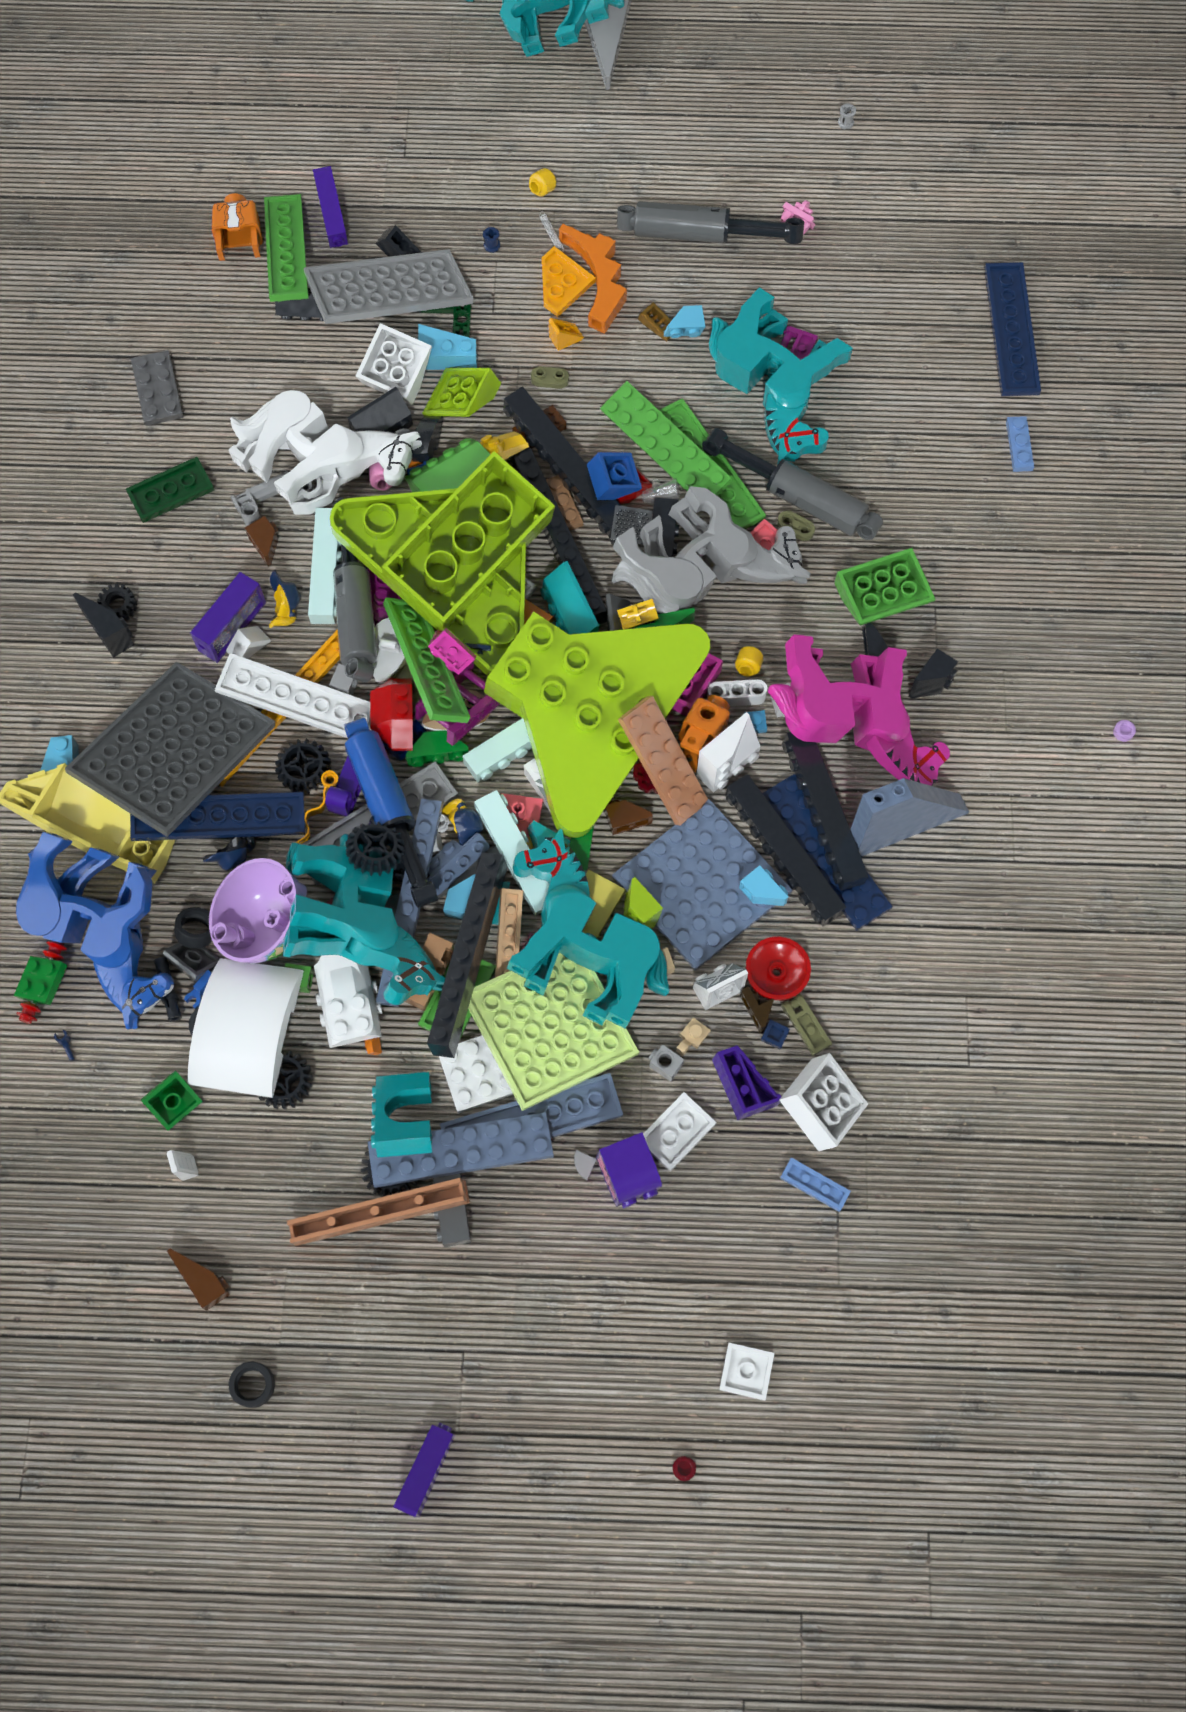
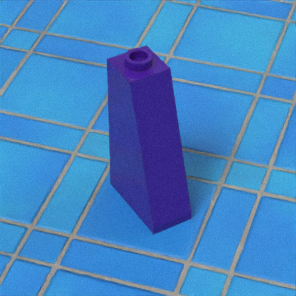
M331 166L312 169L329 246L332 248L347 245L345 226Z
M440 1422L438 1427L435 1425L431 1426L397 1497L394 1508L413 1517H420L455 1437L454 1434L450 1433L451 1427Z

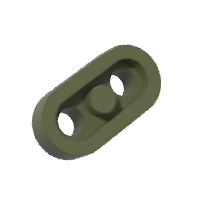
M539 366L531 371V382L537 387L562 389L569 383V374L562 368Z
M783 511L778 516L777 525L779 528L783 526L791 527L795 532L796 538L801 541H808L813 538L815 526L811 521L792 511Z

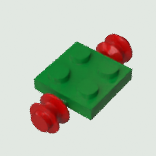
M47 941L46 943L49 945V948L42 951L47 957L46 959L30 956L14 993V996L18 999L28 1001L20 1003L23 1010L16 1013L20 1016V1021L31 1024L32 1021L37 1022L38 1020L34 1016L36 1013H41L37 1003L52 1004L67 968L65 963L59 961L64 959L60 955L61 952L67 951V948L64 947L65 943Z

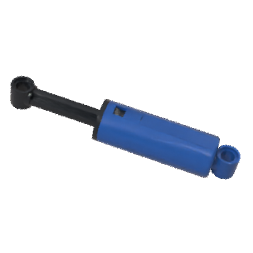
M365 718L345 723L344 728L348 740L345 742V750L375 824L380 821L382 826L388 823L389 829L395 827L396 833H401V839L404 840L405 852L402 857V864L412 886L410 891L416 907L419 908L438 901L434 884L431 880H427L408 832L415 827L416 822L379 733L369 729Z

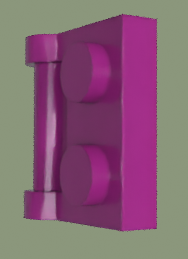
M787 326L783 332L784 337L780 345L787 348L791 338H796L790 352L802 360L810 354L818 340V336L792 326Z

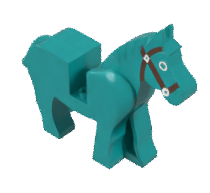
M348 834L341 836L339 846H308L292 842L286 855V868L295 876L308 874L334 891L335 895L332 905L296 894L290 907V925L283 939L284 957L299 954L312 956L338 955L360 965L377 966L389 970L393 973V976L383 996L387 1002L393 1005H400L413 995L425 994L428 996L432 990L442 991L446 978L436 972L432 961L418 942L397 925L392 909L384 907L392 892L393 869H391L389 874L382 871L381 876L378 873L370 876L368 871L362 874L361 868L355 870L354 864L349 863V857L346 855ZM360 844L358 848L361 852H363V846Z

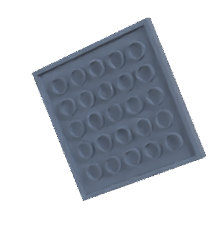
M707 799L703 807L682 825H674L612 874V878L620 887L625 889L626 893L632 878L636 877L663 907L656 927L695 971L776 906L754 904L739 889L740 881L759 865L773 875V880L777 885H782L787 890L788 895L792 893L789 885L710 799Z

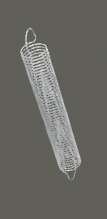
M546 215L541 222L547 233L550 234L549 237L554 246L561 251V248L564 249V247L560 245L561 242L553 227L548 228L551 223Z

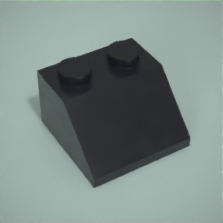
M936 649L915 678L908 697L913 699L939 695L944 688L948 690L958 672L955 669L958 661L941 650Z

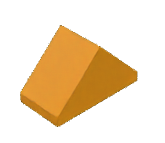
M554 318L548 320L549 337L558 351L584 338L575 323Z

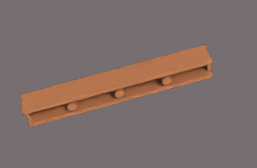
M457 1178L287 1220L291 1235L290 1243L298 1246L469 1204L470 1200L466 1181Z

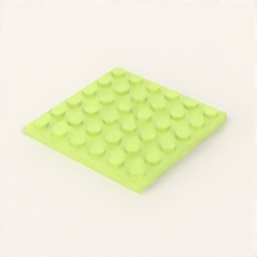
M558 953L544 995H540L525 987L526 978L512 971L474 987L468 1009L522 1111L639 1054V1050L627 1029L607 1019L601 1026L582 1016L588 1003L597 999L605 989L595 971L576 964L561 953Z

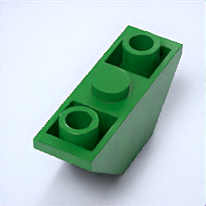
M446 730L424 732L413 745V751L406 753V760L408 766L412 765L413 767H420L433 762L442 764L450 760L459 762L463 761V755L468 753L469 749L460 740L453 746L447 742Z

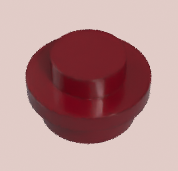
M681 1456L673 1463V1474L681 1481H688L696 1473V1464L690 1457Z

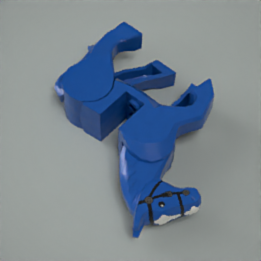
M43 831L36 847L28 853V874L16 902L18 923L30 935L43 936L44 939L60 943H81L87 923L91 920L80 950L93 961L96 974L104 992L110 1001L123 1013L126 1029H137L139 1017L150 1011L174 988V979L168 973H160L147 978L139 977L137 972L139 958L143 952V938L139 921L150 912L153 882L151 878L157 870L139 863L129 862L124 883L119 892L117 902L113 906L97 899L82 896L83 891L91 878L114 863L120 856L91 847L81 860L68 868L57 879L53 871L54 859L73 841L54 833Z

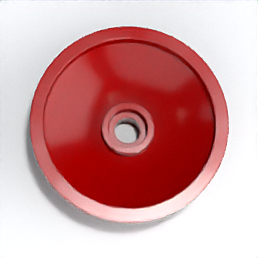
M777 936L761 940L751 949L746 960L745 969L748 972L747 979L750 985L758 994L768 999L787 1000L793 998L803 991L810 979L811 963L808 954L801 945L786 937ZM779 970L781 974L777 976L773 971Z

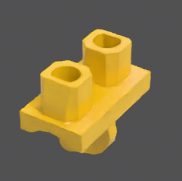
M653 599L617 610L623 630L659 619Z

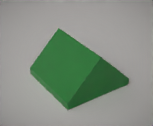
M176 1070L141 1099V1102L167 1131L203 1102Z

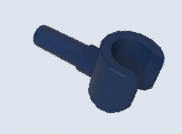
M63 1030L65 1035L62 1039H59L55 1033L54 1039L63 1046L69 1061L74 1060L75 1058L69 1047L71 1040L69 1034Z

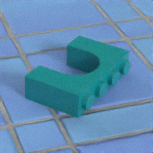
M420 1072L376 1076V1086H372L373 1099H376V1102H372V1114L375 1115V1118H371V1127L375 1135H371L372 1149L376 1148L377 1158L432 1153L430 1120L397 1122L389 1118L391 1113L400 1107L432 1103L430 1073Z

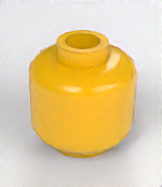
M547 168L538 170L529 178L531 192L539 197L547 195L556 187V177Z
M753 646L741 648L735 660L737 671L745 677L758 674L764 660L762 652Z

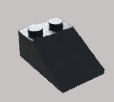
M78 593L72 594L82 613L113 658L134 646L131 640L134 636L123 617L118 618L114 611Z

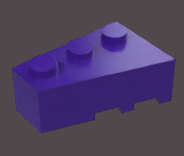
M738 1045L716 1053L712 1061L737 1120L777 1107L781 1103L779 1099L782 1096L773 1090L769 1085L770 1082L761 1076L755 1069L756 1066Z

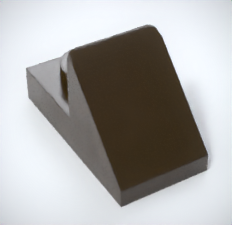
M748 986L741 990L739 996L759 1033L764 1032L774 999L759 1005L758 995L755 991L752 992Z

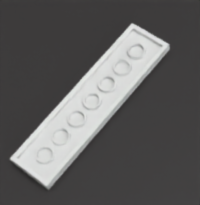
M232 653L228 656L215 688L216 693L348 738L344 728L345 723L365 718L370 729L369 701Z

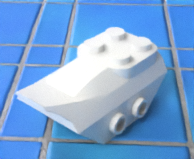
M338 955L321 956L318 963L314 965L319 993L315 995L317 1005L322 1006L323 1014H319L322 1027H326L329 1048L381 1037L379 1014H382L381 1004H377L375 999L378 988L376 980L372 981L369 967Z

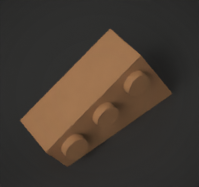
M429 933L423 950L432 961L436 972L443 976L451 961L454 945L450 941ZM432 990L428 996L425 994L413 995L404 1002L425 1011L435 990Z

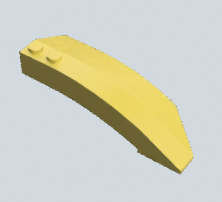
M66 763L57 765V768L49 771L42 770L30 774L28 778L19 781H9L1 790V805L47 832L72 840L71 845L86 853L92 847L120 856L111 864L117 868L127 871L128 863L135 862L155 869L157 871L151 878L152 883L155 884L166 867L175 840L131 841L130 813L67 774L65 770Z

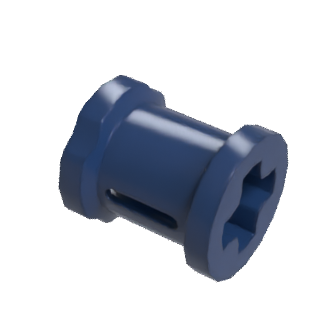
M488 227L483 231L484 249L489 253L497 252L500 249V241L498 240L500 234L499 230L495 227Z

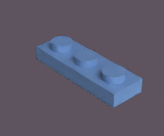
M1027 416L1007 417L1006 427L1013 472L1033 471L1034 462Z
M793 1158L789 1160L780 1177L783 1181L838 1212L841 1211L851 1192Z

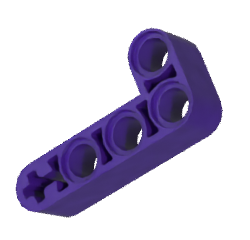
M348 756L339 776L337 786H330L325 799L329 812L345 817L353 812L361 792V787Z

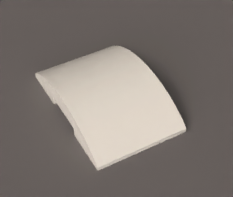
M220 958L208 980L198 1009L189 1054L188 1085L273 1098L283 1059V1054L281 1053L290 1014L291 1012L294 1013L304 971Z

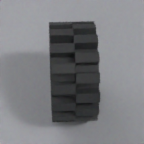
M115 584L114 588L112 585H108V590L102 589L104 594L99 593L100 599H97L98 604L114 611L118 618H126L127 621L130 620L129 615L132 617L135 615L133 611H137V601L128 587L126 588L123 584H121V587L119 584ZM122 598L125 600L124 605L120 608L112 609L110 607L111 602L115 599Z

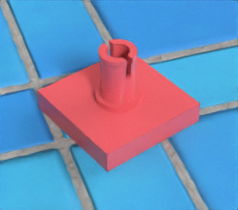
M502 793L508 802L506 807L509 813L513 812L518 820L516 825L519 831H524L526 836L530 837L527 827L533 820L540 823L543 799Z

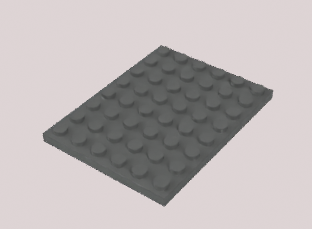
M175 662L67 765L65 770L67 774L168 837L275 727V721L242 701L216 693V685L180 663Z

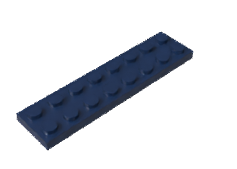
M1023 262L986 263L984 270L1001 397L1040 395L1041 385Z
M793 774L763 792V795L846 906L844 915L855 930L858 931L891 910L893 906L869 874L865 884L840 891L838 884L834 883L832 867L826 862L825 849L819 844L817 828L812 826L810 810L806 809L804 805L803 792L797 787V777Z
M303 792L208 795L168 837L130 814L131 841L305 835Z

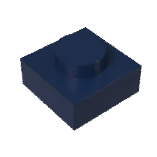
M770 1020L761 1041L781 1050L790 1028Z

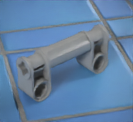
M288 471L269 479L267 483L264 481L251 488H247L245 492L239 495L230 496L246 526L261 518L257 503L279 494L274 482L289 473ZM312 482L301 488L307 492L314 490Z

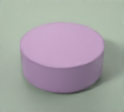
M1128 720L1119 721L1113 729L1116 739L1122 742L1131 740L1136 733L1135 725Z

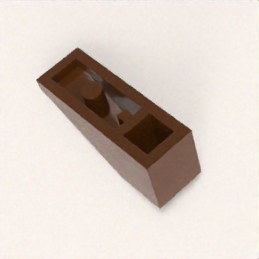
M173 1249L167 1250V1253L202 1309L207 1311L230 1295L227 1290L230 1286L223 1275L219 1277L217 1274Z

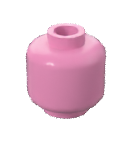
M377 462L369 468V480L373 488L384 491L392 486L385 482L384 469Z

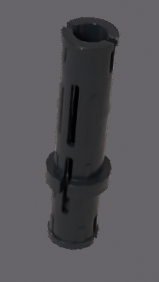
M156 958L154 964L157 974L168 973L172 977L167 958ZM175 988L162 999V1004H165L168 1021L170 1022L178 1021L182 1018L178 1004L179 996L176 994Z

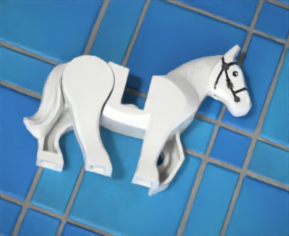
M290 390L277 395L274 399L263 405L256 414L244 421L232 416L230 418L231 425L239 441L228 451L233 462L247 473L251 466L252 470L267 483L272 473L273 461L278 449L291 450L300 463L282 478L276 480L274 484L277 492L289 502L295 515H310L315 512L316 508H324L332 503L342 484L360 477L366 468L377 462L384 469L385 482L390 486L400 485L412 460L413 450L421 447L422 442L416 440L420 438L418 432L398 435L384 431H352L338 424L328 429L324 414L315 403H311L306 394ZM314 479L317 480V488L313 491L307 492L301 489Z

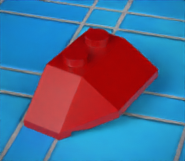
M391 678L370 691V729L379 733L381 740L387 744L391 751H413L412 678Z

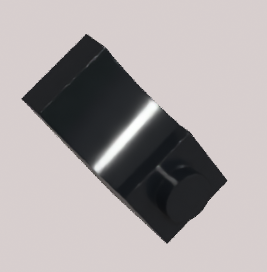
M396 225L385 230L375 243L388 257L422 253Z

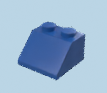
M598 452L587 463L597 500H615L642 489L631 453Z

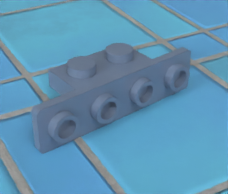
M477 832L463 846L452 839L443 846L439 853L431 858L428 872L430 877L427 880L433 882L437 896L481 857L482 852L485 853L490 848V845L481 834Z

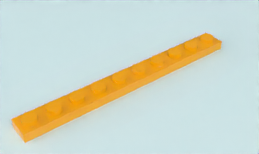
M338 630L332 634L295 676L318 684L340 660ZM265 709L261 711L262 714L275 721V727L221 781L219 786L223 787L284 721L285 716Z

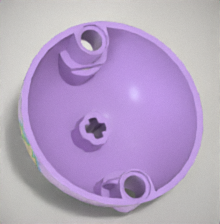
M253 859L237 866L218 887L210 907L209 930L212 941L218 951L233 961L243 963L265 962L282 955L283 939L290 925V907L296 894L306 897V886L300 883L291 874V871L272 859Z

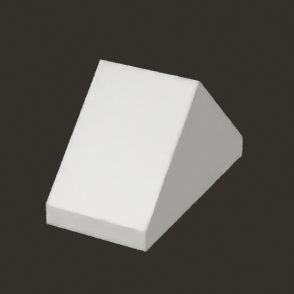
M258 626L241 628L235 633L226 652L249 659L271 640Z

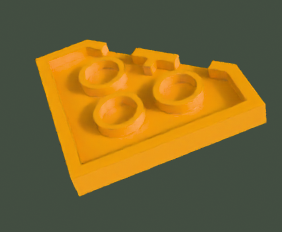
M554 246L541 257L543 302L547 310L556 317H559L596 282V277Z

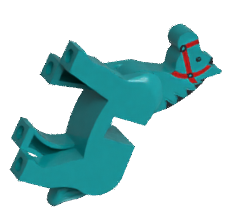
M759 287L741 306L740 313L733 324L729 326L726 321L719 317L712 319L709 350L712 358L715 360V371L718 377L745 394H748L765 374L768 375L769 380L765 384L763 406L765 407L764 422L770 445L778 454V465L782 459L795 462L801 455L820 454L826 450L829 437L828 431L820 427L812 429L809 425L800 421L808 408L811 386L827 376L835 367L848 363L851 359L853 348L838 338L828 344L819 339L810 354L800 360L788 349L771 340L776 336L784 334L788 318L773 309L775 297Z
M559 829L555 837H545L539 847L521 851L516 855L512 866L516 876L525 878L533 875L535 878L549 883L541 911L542 927L530 938L522 951L512 955L507 966L508 970L526 978L525 987L540 995H544L558 953H561L582 967L607 975L605 991L597 999L588 1003L582 1016L601 1026L607 1019L624 1029L629 1024L644 993L645 978L649 990L662 996L669 994L670 988L667 980L666 959L660 949L658 937L651 928L616 913L602 941L597 940L590 933H583L596 902L590 897L588 880L579 859L564 842L562 829Z

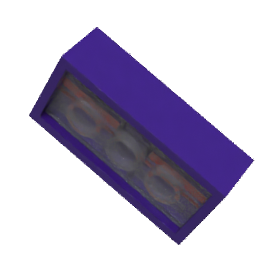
M239 572L197 623L190 634L200 653L216 663L225 655L226 649L237 630L246 628L266 604L258 582Z

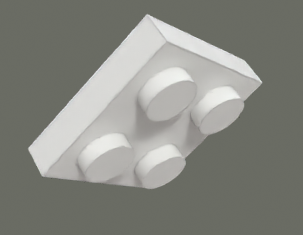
M728 1343L719 1390L765 1401L774 1353Z

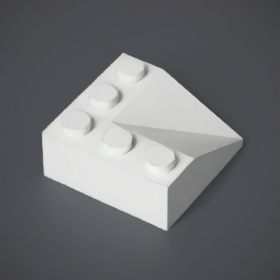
M380 323L356 377L362 384L383 393L397 387L405 403L413 405L422 384L432 346Z
M747 712L699 751L696 776L712 792H715L718 788L720 790L723 789L732 776L737 777L744 770V766L748 763H754L759 758L760 744L750 715Z
M830 1053L812 1058L779 1099L818 1151L837 1147L868 1105L867 1101Z

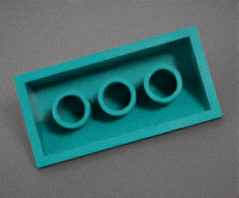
M568 561L563 562L543 579V586L540 589L541 596L544 600H547L549 612L556 619V626L567 634L598 632L599 624Z

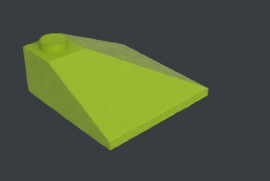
M445 368L422 414L424 416L469 417L494 399L501 382L491 368Z

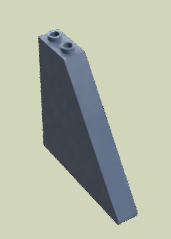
M903 778L863 794L850 830L862 857L969 813V810L959 793Z

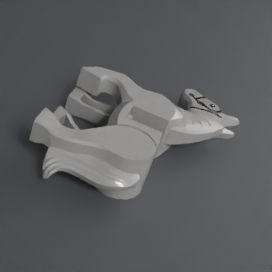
M689 487L685 497L674 504L668 514L693 539L676 557H668L663 546V527L660 515L643 526L639 536L644 544L645 553L638 548L634 527L617 537L613 546L615 552L621 556L622 561L613 573L612 582H627L638 592L644 601L653 599L656 611L662 614L690 609L693 604L697 605L708 594L716 578L721 583L738 578L758 583H777L791 580L799 584H806V578H810L811 575L810 572L802 568V555L795 532L791 527H780L775 535V544L770 550H767L757 543L750 532L733 523L726 502L710 490L701 487ZM699 511L707 512L710 516L709 525L695 513Z

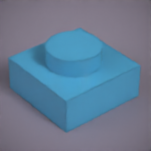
M765 710L747 712L750 715L755 732L766 733Z

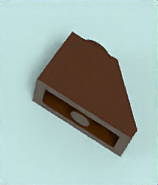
M264 516L246 526L245 531L266 565L270 566L278 543L276 535L278 529L273 521L269 522Z
M627 800L611 801L605 808V816L612 836L652 824L653 821L652 812Z

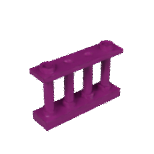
M474 661L459 675L455 672L453 673L461 696L474 704L468 710L470 715L468 723L437 721L447 729V742L452 746L500 705L499 702L486 695L483 698H478L460 685L468 678L484 690L486 681L473 673ZM420 699L415 706V718L417 720L427 714L423 701Z

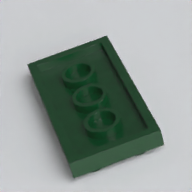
M198 457L125 489L142 523L215 491Z

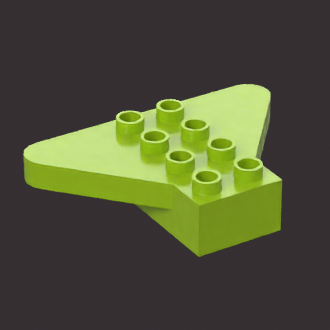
M493 451L455 489L343 499L336 503L330 512V526L334 537L428 623L440 632L447 628L476 655L474 664L489 676L524 626L526 547L551 522L555 505ZM465 643L491 646V651H483V654H477L478 650L471 649Z
M533 612L487 677L484 693L524 719L553 822L558 831L559 829L563 830V835L573 838L586 835L639 760L618 719L647 696L654 697L664 718H667L709 653L710 639L701 627L694 624H679L569 635Z

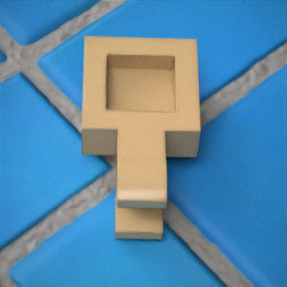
M693 1017L680 1033V1037L684 1040L677 1046L676 1052L683 1057L691 1046L698 1049L711 1030Z

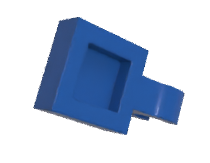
M209 970L203 974L193 986L194 989L184 998L187 1003L193 998L196 999V1003L193 1005L195 1010L200 1006L204 990L212 974Z

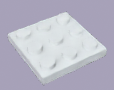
M482 1035L458 1043L455 1058L439 1056L458 1114L514 1095Z

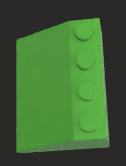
M466 438L460 441V445L457 447L446 449L440 457L429 459L423 467L412 469L405 478L412 492L455 489L487 459L490 453L478 441Z
M913 548L838 571L834 582L841 600L860 626L936 600Z

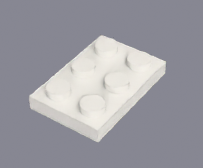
M683 1092L643 1135L651 1154L671 1172L717 1122Z

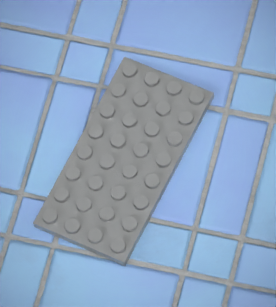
M450 249L304 268L307 283L325 324L473 304V296Z

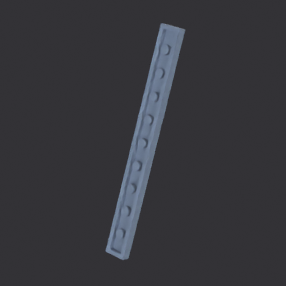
M421 799L412 843L425 875L428 877L443 803L442 801ZM405 871L395 919L397 925L414 938L421 907L417 908L410 891L412 886ZM383 969L376 1002L377 1004L399 1007V1005L390 1004L384 999V991L393 973Z

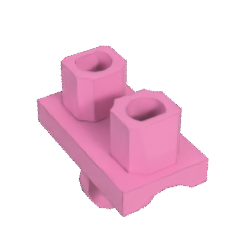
M807 200L802 204L796 202L795 206L785 202L781 222H786L788 218H800L805 222L803 235L809 228L813 230L815 223H813L814 217L810 216L813 213V210L809 208L810 202Z

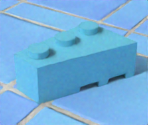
M418 324V340L432 346L426 370L477 368L476 339Z
M72 735L51 737L40 771L55 769L57 765L63 763L69 765L79 755L78 744Z

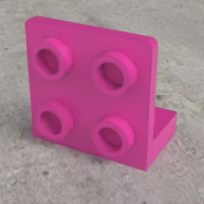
M447 628L442 632L437 630L428 645L431 653L435 657L442 659L446 667L458 675L476 658V655Z

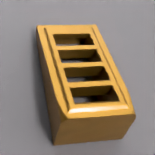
M652 302L640 313L638 320L667 342L671 337H664V331L672 320ZM664 323L665 326L661 329L659 326Z

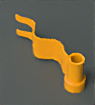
M332 770L325 771L321 776L324 786L323 802L319 807L312 808L305 813L304 819L307 833L296 842L298 844H303L310 839L308 819L325 810L327 791L330 786L336 787L338 784V775Z

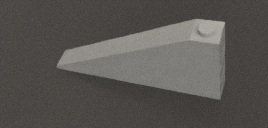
M624 0L625 5L620 9L608 5V19L589 24L587 19L584 22L606 90H609L632 0Z

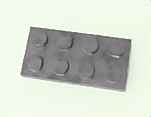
M166 350L131 358L145 426L184 418L169 351Z

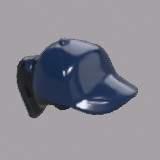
M235 837L224 849L217 850L216 854L204 856L203 862H217L223 870H233L245 863L247 854L256 846L255 838Z

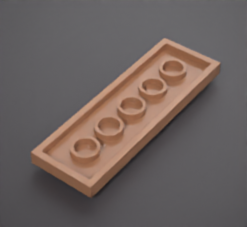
M647 696L622 715L618 721L674 824L680 826L700 810L708 798L654 697Z

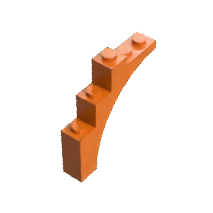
M562 224L559 228L560 242L577 252L588 264L593 276L596 277L597 294L588 314V326L605 334L627 301V289L620 284H616L621 277V264L611 260L615 254V240L600 233L596 238H593L591 235L584 234L574 227Z

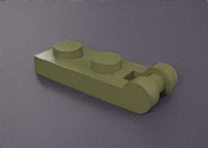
M801 994L796 995L792 1001H785L781 1004L784 1013L792 1022L812 1056L832 1045V1042ZM799 1007L802 1011L796 1014L793 1009Z

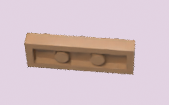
M558 475L546 479L569 530L582 527L583 520L569 490L564 487L562 479Z

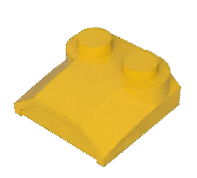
M515 431L497 437L487 435L480 442L490 454L495 451L504 460L529 447L523 436Z

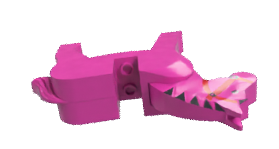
M794 634L785 643L787 671L791 678L790 686L787 684H772L768 688V693L775 700L780 711L785 715L786 724L795 737L806 742L837 743L853 728L855 746L870 751L878 763L898 780L905 778L930 786L939 781L937 779L938 769L949 759L950 750L943 742H936L930 748L926 746L916 747L910 731V718L900 696L903 680L902 665L907 656L906 650L888 647L879 657L860 654L851 663L855 682L830 683L819 667L820 659L823 656V649L811 648L814 642L813 637Z

